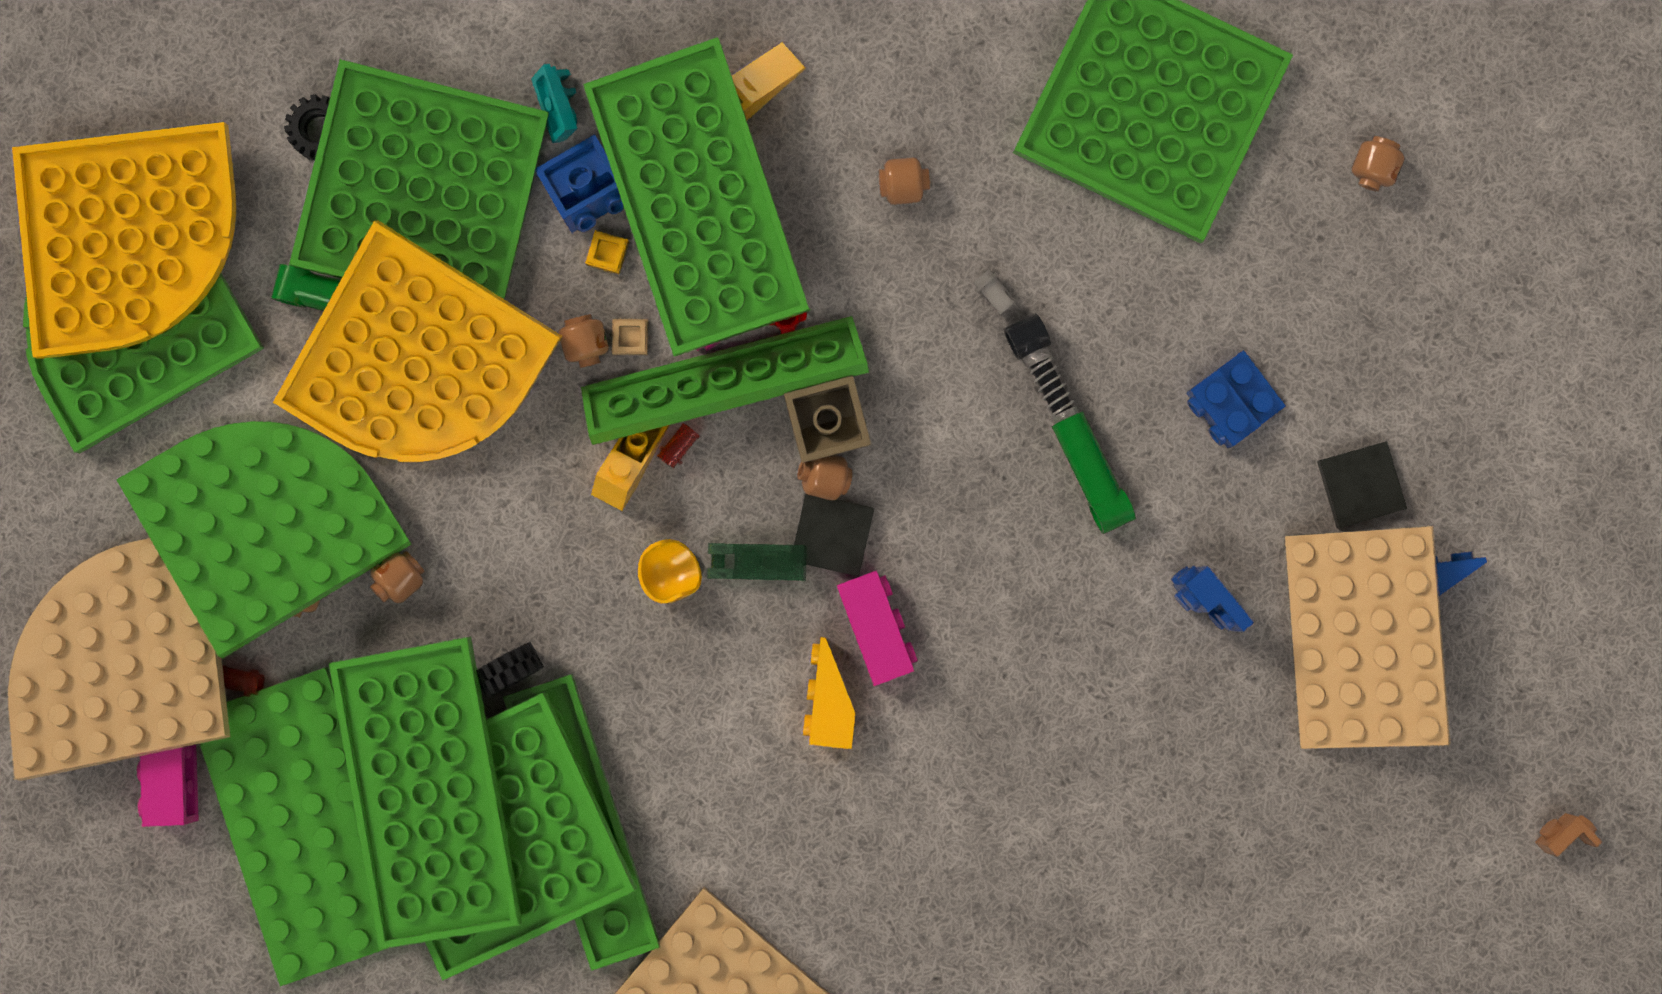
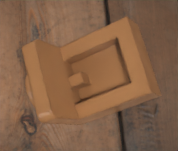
M1565 813L1558 820L1553 819L1547 822L1540 830L1542 836L1535 843L1545 853L1558 857L1578 837L1585 844L1598 847L1602 841L1594 834L1597 828L1586 817Z

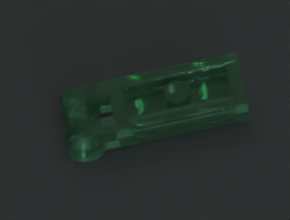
M708 543V554H711V568H707V579L806 581L807 545ZM725 555H734V569L725 568Z

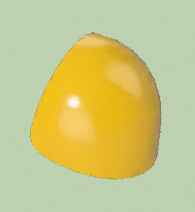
M665 539L651 544L644 550L638 563L640 585L644 593L655 602L662 604L679 601L695 593L701 585L702 573L697 558L685 544L677 540Z

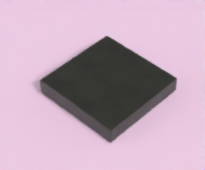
M1387 441L1317 461L1337 528L1407 509Z
M805 494L790 561L859 577L875 508L838 499L834 501Z

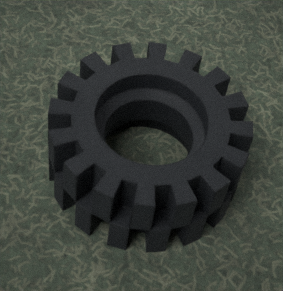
M316 94L310 95L311 100H307L305 97L299 99L301 105L298 107L293 104L290 107L293 111L292 116L286 114L285 117L289 126H284L285 132L289 135L287 140L293 148L305 158L313 159L314 161L319 142L313 141L308 137L307 127L314 118L326 117L330 101L328 96L322 95V98H319Z
M528 642L477 669L476 672L480 687L486 698H489L538 672L544 666L531 642Z

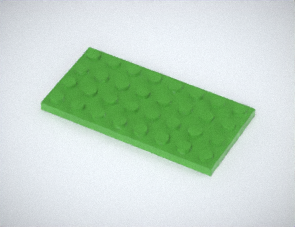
M717 37L584 83L583 86L673 356H678L810 311L719 38Z
M471 637L329 663L379 950L509 928L522 924Z
M328 667L226 702L230 737L200 743V747L279 985L283 986L385 950H379L332 679Z

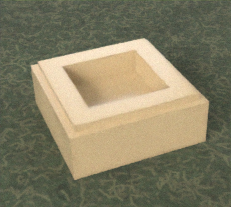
M612 319V354L648 355V319Z

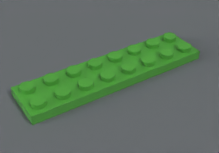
M850 316L581 387L588 435L592 445L782 396L788 392L845 377L869 373V369L853 317Z
M573 674L505 696L503 699L508 710L541 693L547 692L637 887L634 892L575 919L592 971L658 949L660 945Z

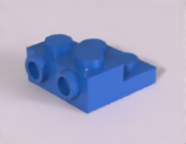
M595 134L535 169L571 233L577 230L580 232L588 231L595 226L596 219L604 214H617L624 210L606 152Z
M1244 350L1186 392L1190 398L1187 400V404L1191 411L1198 418L1203 416L1211 426L1208 432L1212 439L1219 446L1225 444L1227 448L1235 446L1286 407Z
M1193 565L1190 568L1186 566L1171 578L1174 588L1178 591L1174 597L1186 611L1192 609L1194 612L1208 613L1211 621L1220 630L1226 628L1228 631L1244 632L1254 623L1208 566L1195 567Z

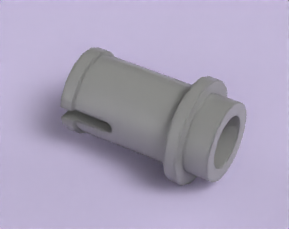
M988 269L973 282L977 287L975 291L977 293L981 291L995 307L999 315H1001L1017 300L1013 298L996 278L998 276L997 272L993 274Z

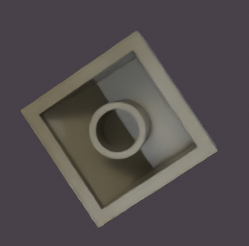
M853 376L784 394L802 463L871 445Z

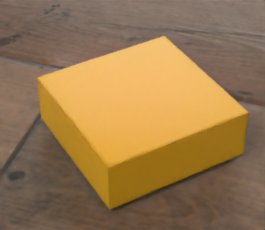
M595 230L585 264L620 275L629 240Z

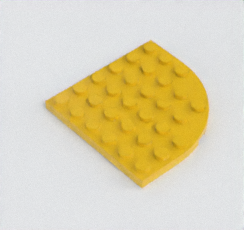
M225 122L12 147L33 358L44 359L110 351L148 341L182 321L206 297L225 266L231 249L236 223V192L229 126Z
M377 220L372 223L273 403L332 440L364 455L375 458L398 460V462L437 460L458 454L477 445L502 427L518 410L561 340L562 335Z

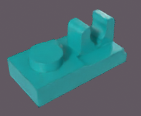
M543 64L531 80L541 110L549 112L547 129L552 143H559L567 140L578 129L575 110L569 103V99L576 94V88L568 89L561 84V81L571 75L568 69L557 70L556 66L551 67L550 64Z

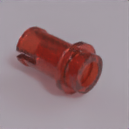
M682 422L680 428L664 447H659L661 451L657 457L672 469L677 464L681 466L683 463L681 459L695 441L700 438V435Z
M222 665L226 689L244 692L246 697H250L251 694L258 695V691L263 690L265 677L259 674L258 670L252 669L248 672Z

